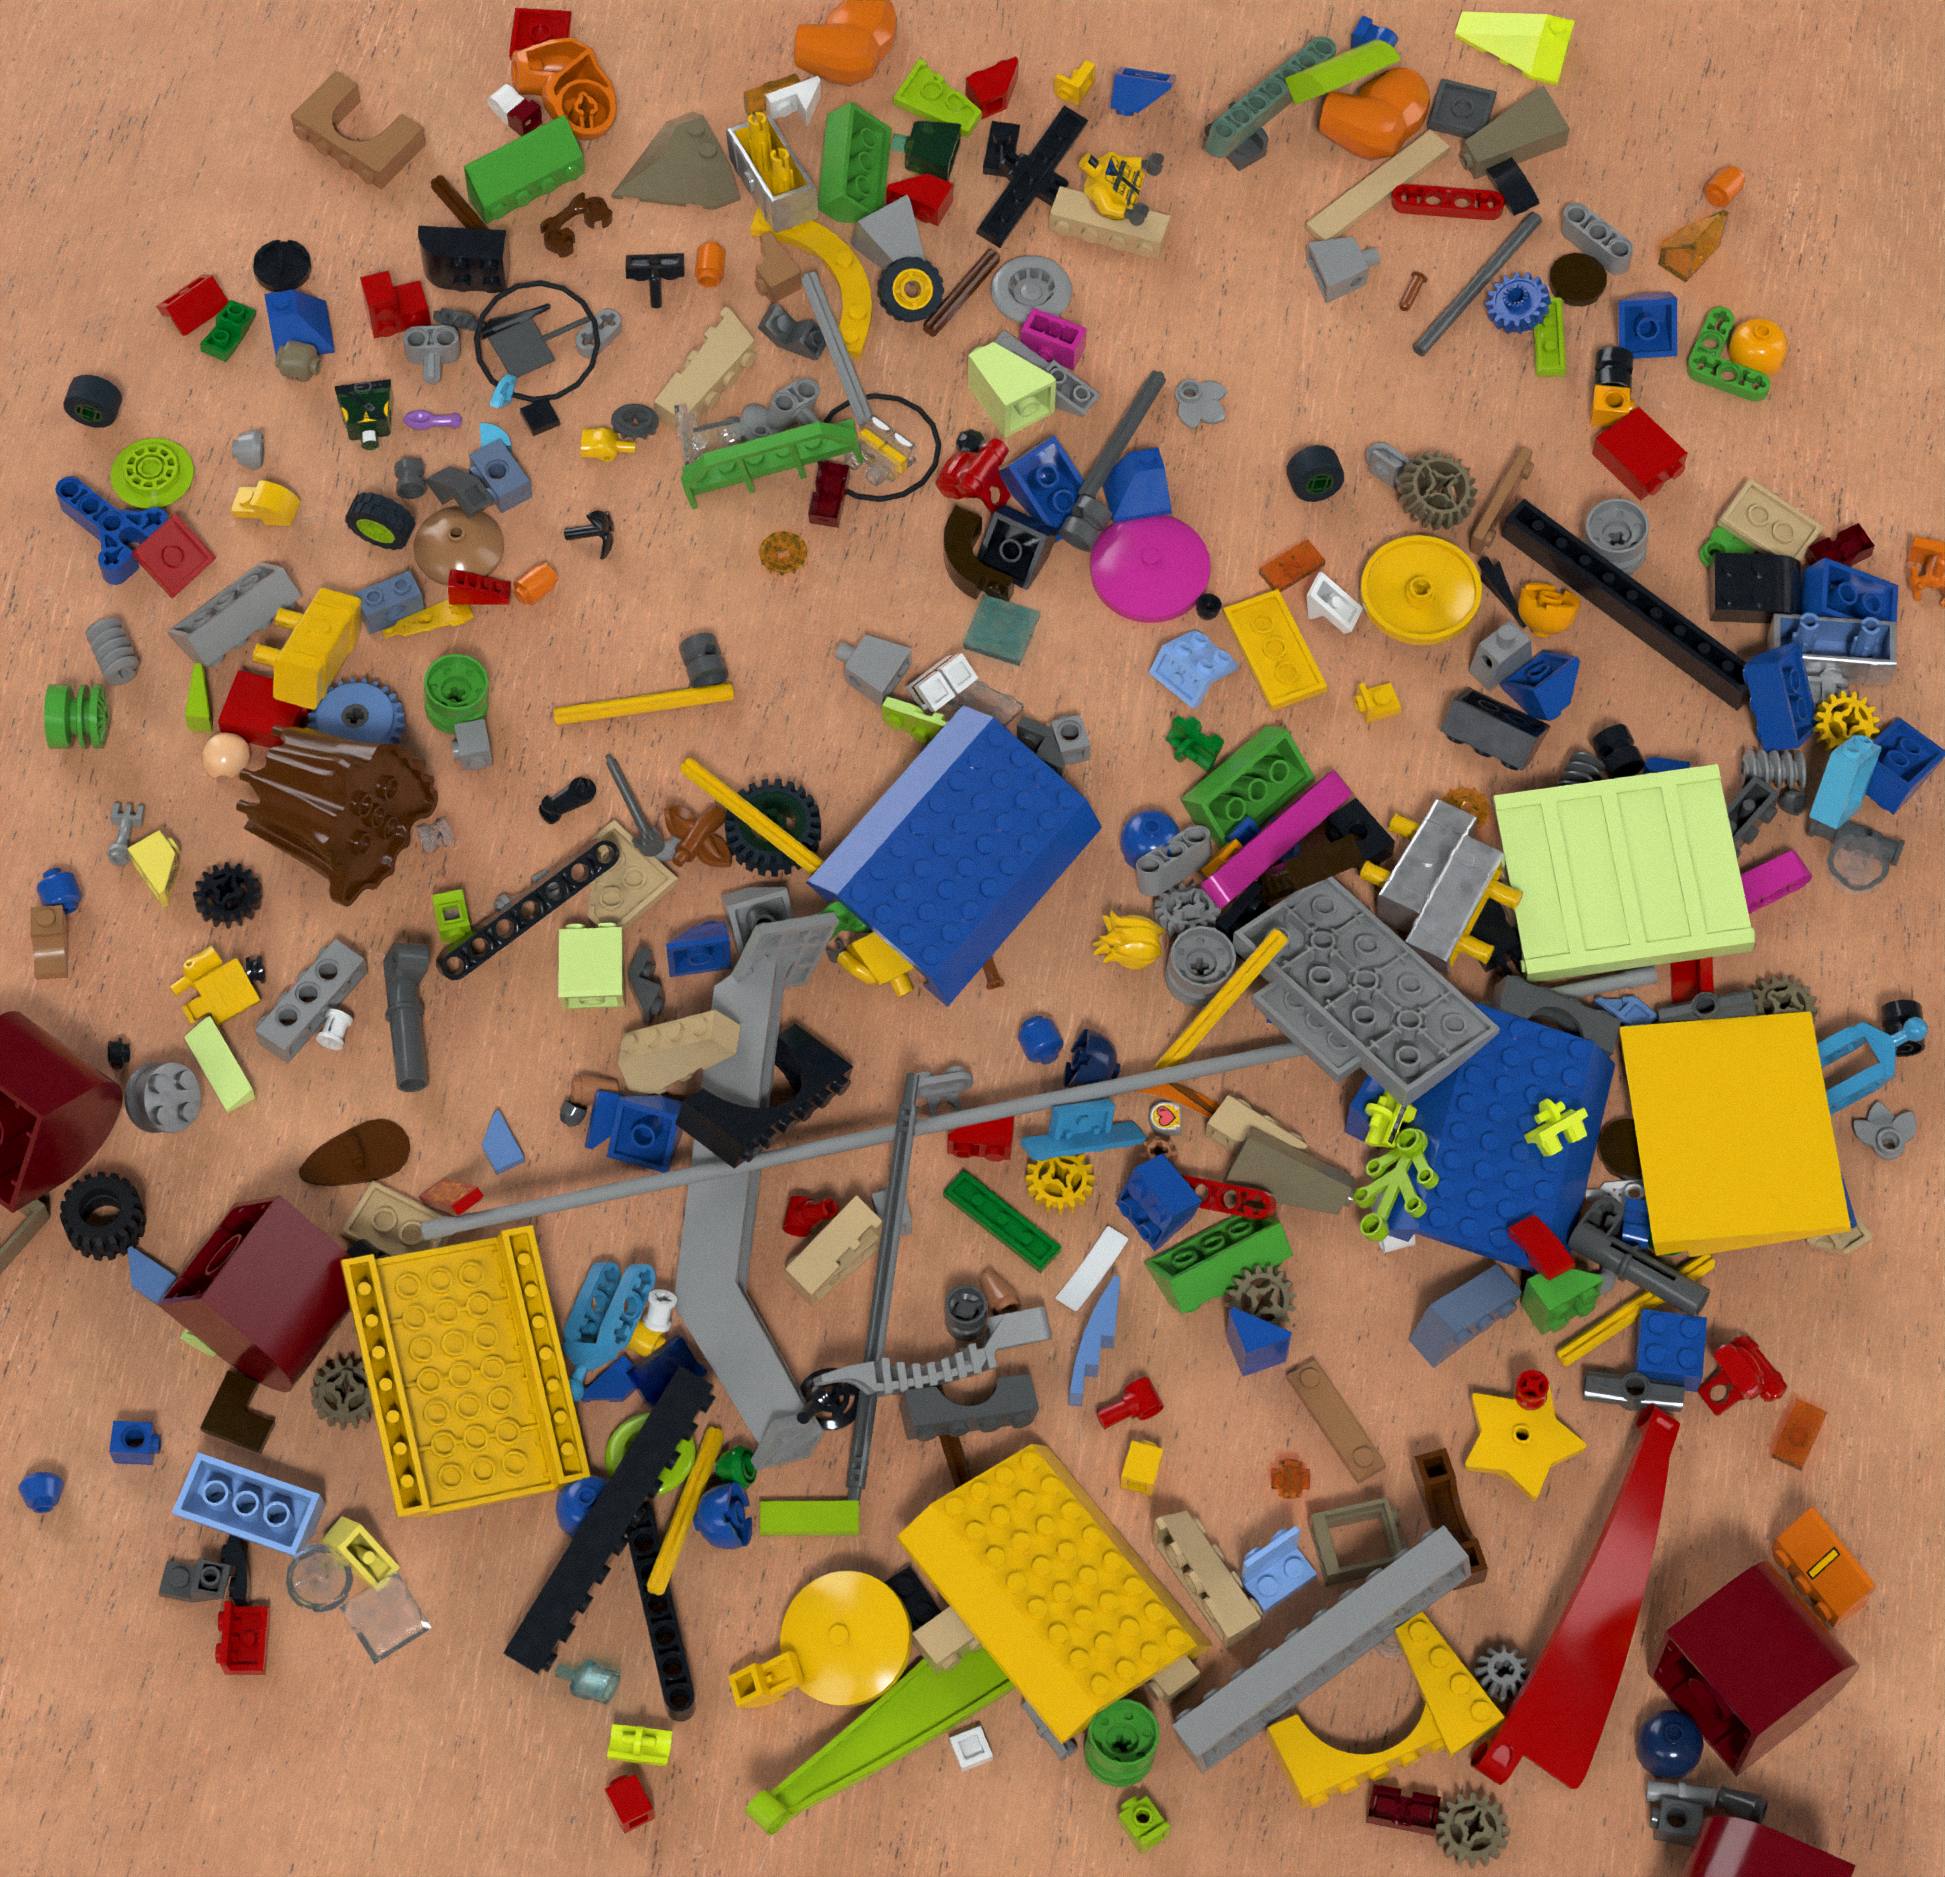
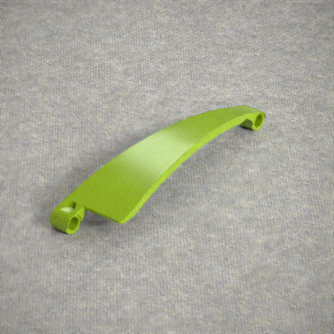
M984 1648L976 1652L970 1650L961 1657L962 1661L954 1669L948 1672L943 1670L937 1675L923 1658L870 1708L791 1773L782 1783L770 1791L764 1789L749 1802L745 1808V1813L771 1836L801 1812L831 1798L909 1755L988 1707L1016 1687Z

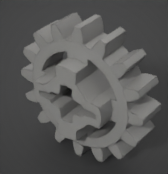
M1180 883L1179 889L1171 887L1168 889V894H1159V900L1154 902V920L1165 930L1168 929L1169 937L1175 933L1181 934L1192 927L1206 926L1216 929V923L1221 919V909H1218L1202 888L1197 889L1196 883H1192L1190 887H1185L1184 883Z

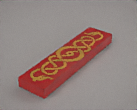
M446 1178L419 1196L424 1206L456 1215L462 1214L484 1197L477 1186Z

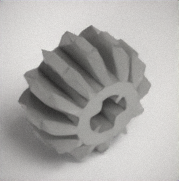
M1504 1644L1500 1645L1498 1653L1489 1647L1486 1650V1657L1479 1656L1476 1663L1479 1667L1474 1669L1473 1676L1480 1679L1478 1684L1483 1690L1488 1688L1487 1695L1490 1699L1493 1698L1494 1694L1499 1695V1702L1501 1704L1505 1702L1507 1694L1511 1699L1515 1700L1531 1670L1525 1668L1528 1664L1527 1658L1517 1659L1519 1652L1517 1648H1514L1510 1654L1506 1653V1646ZM1505 1670L1508 1674H1505L1503 1678L1497 1675V1673Z

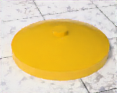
M1414 535L1393 540L1379 548L1372 555L1363 571L1360 594L1362 605L1368 618L1384 634L1407 644L1434 645L1455 638L1470 626L1479 610L1482 584L1479 572L1473 561L1460 548L1440 538Z
M857 1571L829 1573L805 1586L788 1607L780 1633L781 1654L787 1651L796 1652L805 1682L799 1688L808 1696L825 1704L838 1707L863 1705L885 1694L904 1672L912 1649L911 1620L901 1598L891 1587L879 1579Z

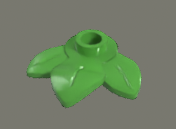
M1719 526L1712 531L1710 541L1702 546L1699 556L1701 562L1710 568V562L1713 558L1710 554L1715 552L1754 554L1755 549L1740 539L1734 538L1732 533Z

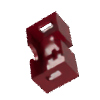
M820 461L815 481L816 491L819 493L813 492L808 513L811 524L839 528L851 475L849 465Z
M1857 523L1838 532L1834 541L1828 537L1809 546L1805 559L1810 566L1823 558H1827L1850 567L1871 557L1875 545L1861 525Z
M1378 1784L1373 1785L1366 1823L1434 1836L1441 1797L1413 1791L1410 1798L1400 1796L1401 1789ZM1375 1796H1377L1378 1799H1377L1375 1817H1372L1373 1808H1374V1802H1375ZM1431 1808H1433L1431 1826H1430V1828H1428V1826H1429V1820H1430V1814H1431Z

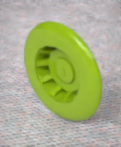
M147 438L130 444L117 455L111 467L110 479L116 494L127 504L141 509L163 508L173 504L187 492L193 480L194 467L190 455L179 444L163 438Z
M651 1412L629 1418L610 1437L605 1451V1466L610 1478ZM693 1437L689 1442L686 1440L682 1441L677 1450L681 1453V1456L672 1470L666 1468L660 1480L664 1484L657 1496L675 1489L689 1475L696 1455Z

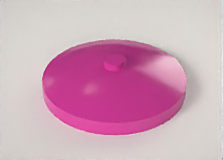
M1161 515L1114 523L1102 533L1093 548L1090 564L1091 581L1101 601L1120 616L1145 623L1165 622L1178 618L1197 605L1199 597L1205 594L1210 578V557L1200 536L1188 525L1175 518Z

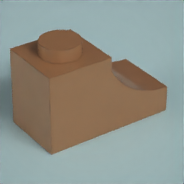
M770 231L760 236L761 254L764 260L761 265L756 267V280L754 283L761 296L765 295L773 304L802 289L801 271Z
M63 906L31 907L30 935L33 944L34 975L36 980L68 978V920Z

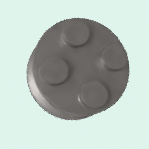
M174 1062L163 1064L147 1063L137 1068L130 1076L125 1088L124 1100L130 1120L139 1129L148 1133H176L186 1129L197 1118L201 1093L194 1073L186 1066Z

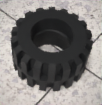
M98 1172L97 1177H92L90 1173L84 1176L85 1181L80 1182L76 1180L72 1184L74 1189L72 1191L66 1190L64 1194L66 1201H61L60 1204L62 1212L60 1213V1219L72 1247L76 1251L80 1250L82 1256L87 1258L92 1254L94 1260L102 1261L103 1256H107L108 1260L116 1259L115 1254L121 1253L122 1256L128 1254L127 1248L129 1246L135 1248L139 1244L136 1237H143L145 1232L143 1226L146 1225L145 1211L134 1186L131 1187L130 1181L125 1177L120 1180L119 1175L112 1172L109 1177L106 1176L105 1172ZM113 1206L120 1209L117 1218L108 1225L96 1227L86 1223L89 1215L100 1207Z

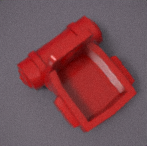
M993 438L988 443H984L978 453L958 452L946 462L935 483L937 488L947 498H979L991 515H993L996 510L1004 507L1011 497L998 470V467L1002 465L1005 460L1004 458L1009 452L1008 447L1004 442ZM991 487H997L1000 491V498L996 504H993L991 501V491L989 490Z
M1743 1335L1734 1338L1727 1345L1722 1344L1714 1351L1713 1357L1719 1365L1720 1371L1698 1390V1394L1714 1415L1719 1416L1741 1400H1752L1759 1395L1765 1402H1773L1780 1399L1788 1386L1782 1379L1781 1373L1776 1372L1759 1350V1345L1753 1342L1749 1336L1745 1337ZM1727 1384L1732 1386L1733 1389L1729 1391V1397L1725 1402L1715 1403L1711 1400L1710 1393L1715 1386H1726Z

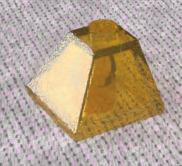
M1721 210L1679 229L1671 238L1667 236L1658 249L1661 252L1658 265L1686 283L1720 247L1728 212Z

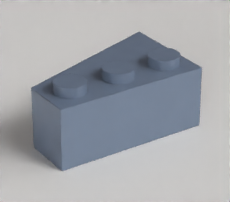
M1496 1264L1430 1304L1409 1341L1429 1364L1435 1368L1477 1335L1488 1330L1497 1320L1509 1317L1517 1309L1515 1303L1522 1294V1291Z

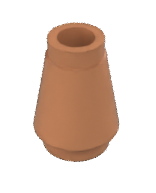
M580 1074L579 1078H572L571 1081L572 1103H579L580 1106L593 1104L596 1090L618 1094L617 1081Z
M995 1271L986 1272L980 1277L979 1283L993 1315L997 1316L1016 1312L1020 1309L1019 1295Z

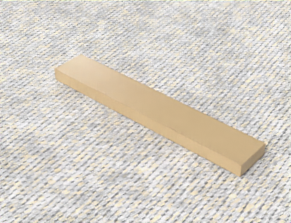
M1431 129L1309 220L1306 223L1305 229L1318 241L1338 238L1392 197L1396 186L1409 184L1447 155L1450 151V146Z

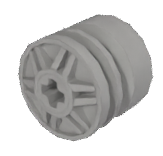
M1613 498L1602 501L1592 508L1587 517L1585 544L1627 575H1632L1641 568L1646 559L1649 521L1646 513L1636 503L1627 499Z
M1206 926L1192 927L1178 935L1172 945L1164 973L1167 989L1175 999L1185 1005L1206 1006L1228 982L1233 974L1236 962L1234 946L1228 937L1217 929Z

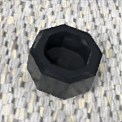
M970 429L960 433L956 441V449L958 452L978 453L986 441L982 433Z

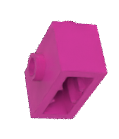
M1033 308L1021 329L1020 342L1047 362H1052L1054 359L1063 367L1074 370L1086 348L1087 328Z

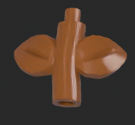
M671 804L664 808V817L668 831L672 836L681 839L675 847L676 855L672 858V862L676 866L682 867L685 862H692L696 856L702 863L712 867L731 866L732 855L728 845L720 837L713 835L725 823L726 813L722 808L711 805L697 819L684 806Z

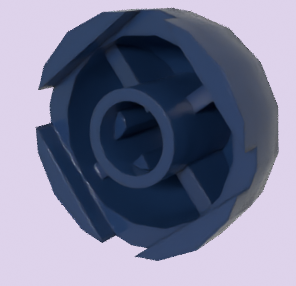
M1083 1029L1071 1048L1070 1052L1074 1053L1072 1062H1066L1063 1085L1068 1088L1115 1079L1120 1071L1115 1045L1103 1034L1094 1030Z
M1660 1710L1649 1716L1640 1726L1635 1741L1636 1757L1642 1767L1655 1777L1673 1778L1672 1780L1681 1779L1690 1774L1699 1764L1704 1748L1702 1731L1696 1721L1686 1713L1676 1710Z

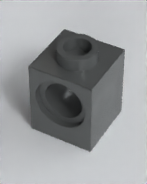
M1662 1798L1658 1808L1653 1807L1651 1811L1649 1827L1655 1828L1654 1840L1692 1847L1701 1825L1703 1805ZM1676 1816L1680 1818L1683 1827H1672L1668 1823L1667 1817Z

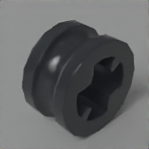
M262 955L257 956L255 960L246 957L247 977L251 984L254 985L255 981H260L261 984L265 983Z

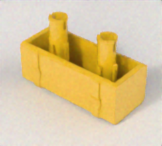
M319 588L304 614L284 609L283 607L278 609L275 626L292 629L293 632L281 650L257 643L253 651L254 658L252 659L255 663L258 662L274 667L273 697L275 699L313 710L317 708L320 701L326 696L327 689L348 654L353 651L355 643L360 636L362 604L360 598L326 588Z

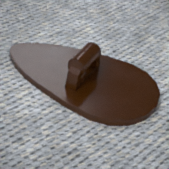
M377 1119L364 1122L350 1128L316 1149L299 1168V1177L304 1182L321 1186L352 1185L390 1177L399 1172L408 1161L410 1154L409 1137L403 1128L393 1121Z

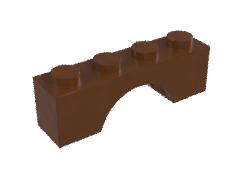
M1446 1448L1414 1456L1412 1473L1431 1528L1438 1530L1444 1525L1469 1556L1472 1576L1455 1587L1453 1591L1485 1582L1488 1567L1478 1538L1473 1536L1466 1522L1458 1495L1456 1475Z

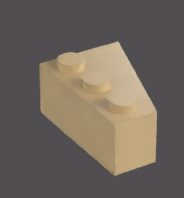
M856 1195L801 1253L794 1255L788 1261L785 1268L786 1282L813 1307L879 1251L883 1221Z

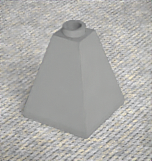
M908 195L901 197L857 222L850 242L851 245L881 269L886 270L890 263L905 257H919L925 261ZM909 281L906 283V284L910 283L911 286H914V285H915L914 283L909 282Z

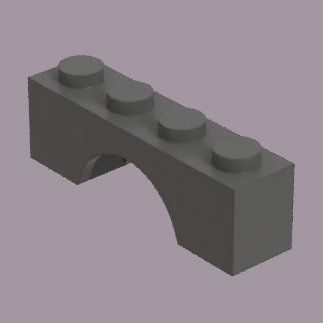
M1507 975L1495 985L1490 1008L1526 1020L1532 1017L1550 1019L1557 1023L1566 1033L1595 1042L1608 1057L1614 1053L1621 1020L1612 1017L1608 1012L1594 1010L1584 1006L1579 1000L1567 999L1555 994L1549 988L1537 987L1527 983L1525 979L1519 976Z
M1030 1374L998 1378L992 1396L987 1401L974 1406H963L951 1402L941 1394L936 1386L905 1390L899 1402L907 1440L918 1439L919 1441H929L941 1435L959 1437L970 1431L977 1430L988 1433L1006 1426L1023 1428L1033 1423L1039 1410Z

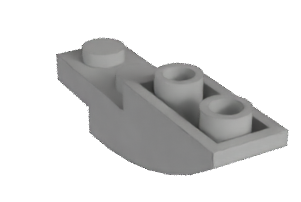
M1003 330L994 341L1054 376L1056 379V408L1084 417L1101 394L1054 359L1051 363H1048L1007 331Z

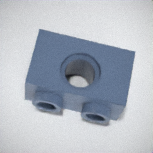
M501 439L469 455L471 467L468 468L469 474L479 478L495 500L492 505L495 504L501 513L532 498L530 480ZM502 476V478L495 479L494 477Z
M410 570L354 593V596L362 601L361 619L369 635L393 626L398 620L424 610L422 593Z

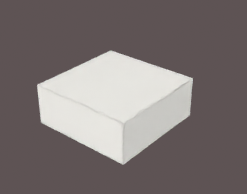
M981 1726L949 1738V1743L961 1772L993 1760V1754Z

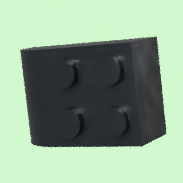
M418 226V240L424 274L433 285L442 289L460 292L484 291L491 294L508 289L511 263L506 230Z
M1714 553L1710 562V621L1771 624L1774 614L1801 615V563L1799 560L1790 556L1775 554Z

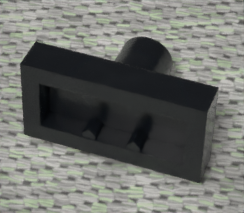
M992 121L983 165V174L1006 177L1007 173L1000 169L999 164L1005 159L1008 151L1016 154L1020 125Z

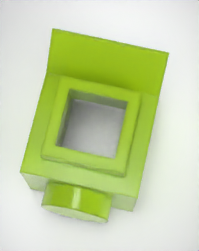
M458 889L432 895L441 943H455L471 931L463 890Z

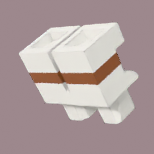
M959 653L946 656L906 688L923 712L927 708L931 712H936L954 698L955 694H959L976 681L978 676L964 655Z

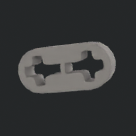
M612 309L602 310L594 316L597 320L600 338L598 355L622 331L620 314ZM591 321L578 332L575 339L577 352L585 358H591L594 345L590 344L594 339Z

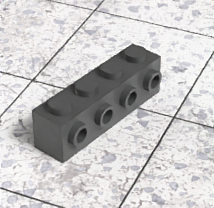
M1754 776L1726 807L1737 859L1741 854L1740 848L1745 843L1750 845L1760 832L1758 828L1763 822L1769 824L1778 812L1775 806L1780 793L1757 776Z

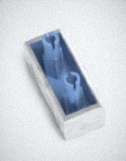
M1813 613L1773 615L1767 636V651L1799 641L1807 675L1845 678L1849 683L1863 684V686L1890 685L1897 663L1896 622L1879 621L1873 617H1867L1864 620L1817 617Z

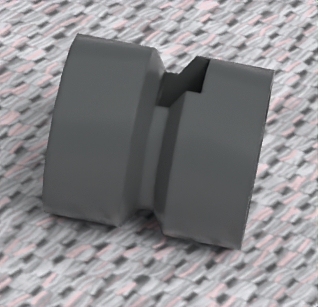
M1081 495L1071 509L1073 516H1068L1058 532L1073 547L1085 552H1091L1100 538L1098 531L1105 530L1113 515L1099 501Z
M699 633L685 639L680 644L679 652L683 664L687 667L686 672L691 687L718 685L726 681L728 670L724 659L721 657V650L716 636L710 633Z
M968 1285L959 1286L950 1291L946 1298L945 1326L948 1333L959 1341L975 1340L982 1335L986 1328L987 1301L985 1295L979 1289Z

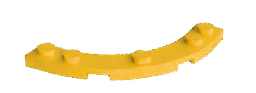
M757 206L750 227V235L760 237L770 231L777 241L793 245L810 255L815 254L824 262V266L830 272L836 284L839 285L843 308L839 330L850 357L861 360L871 326L872 298L868 278L857 256L841 238L813 220L776 233L770 224L765 221L762 211Z

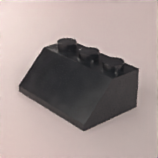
M1468 687L1454 698L1440 731L1447 734V738L1454 743H1466L1474 747V751L1484 757L1493 756L1502 760V765L1511 770H1523L1532 761L1548 733L1550 725Z

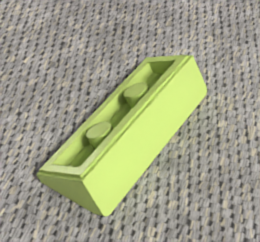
M211 1016L205 1018L185 1035L184 1039L228 1113L256 1098L250 1083Z

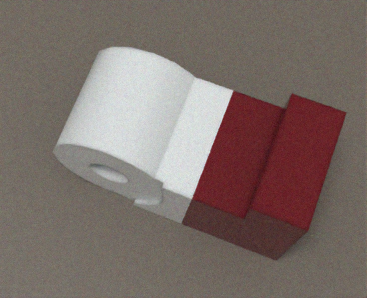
M504 84L487 98L491 110L520 136L535 130L542 124L540 105L533 100L528 102L508 84ZM530 119L531 122L526 126L525 122Z

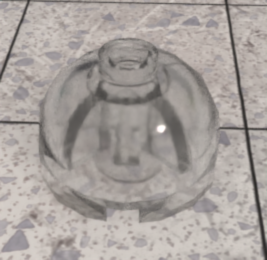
M1848 834L1839 838L1831 846L1826 861L1827 877L1833 887L1844 895L1851 897L1867 896L1876 892L1886 880L1889 871V854L1883 844L1871 836L1866 835L1864 838L1860 836L1855 837L1856 834Z
M314 1543L304 1546L294 1554L288 1563L285 1579L288 1593L296 1605L302 1608L304 1606L307 1609H313V1612H324L335 1609L346 1600L353 1584V1573L350 1562L343 1553L331 1544Z

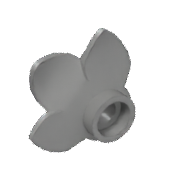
M1193 379L1184 380L1175 390V399L1180 404L1178 408L1180 420L1191 429H1195L1200 421L1208 424L1223 422L1225 420V412L1218 400L1222 399L1228 390L1214 381L1199 383ZM1186 394H1192L1194 396L1188 397L1186 396Z
M755 403L745 407L743 417H730L726 419V425L730 433L735 437L746 439V441L785 430L776 429L769 425L766 419L767 409Z
M1876 1102L1869 1111L1867 1121L1856 1120L1853 1122L1856 1137L1862 1143L1871 1146L1878 1157L1884 1160H1894L1902 1155L1905 1143L1914 1137L1916 1118L1913 1112H1906L1895 1118L1882 1103ZM1883 1143H1890L1893 1149L1885 1148Z

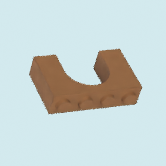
M335 71L291 114L293 132L300 140L308 141L314 145L321 154L329 155L337 160L344 169L357 173L365 183L373 184L382 190L426 145L424 129L411 119L400 114L380 135L371 140L351 141L342 137L336 132L337 126L360 103L357 84Z

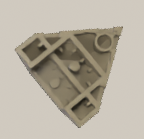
M693 111L666 121L611 194L612 198L623 199V196L640 198L641 202L686 207V204L703 205V209L716 210L740 200V194L725 153L704 116Z

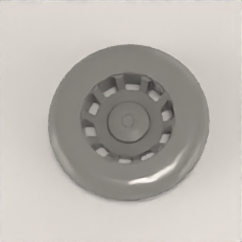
M1021 256L1008 261L996 272L991 283V296L995 306L1003 315L1013 321L1025 323L1033 308L1056 317L1063 313L1072 297V284L1065 270L1056 262L1041 256Z

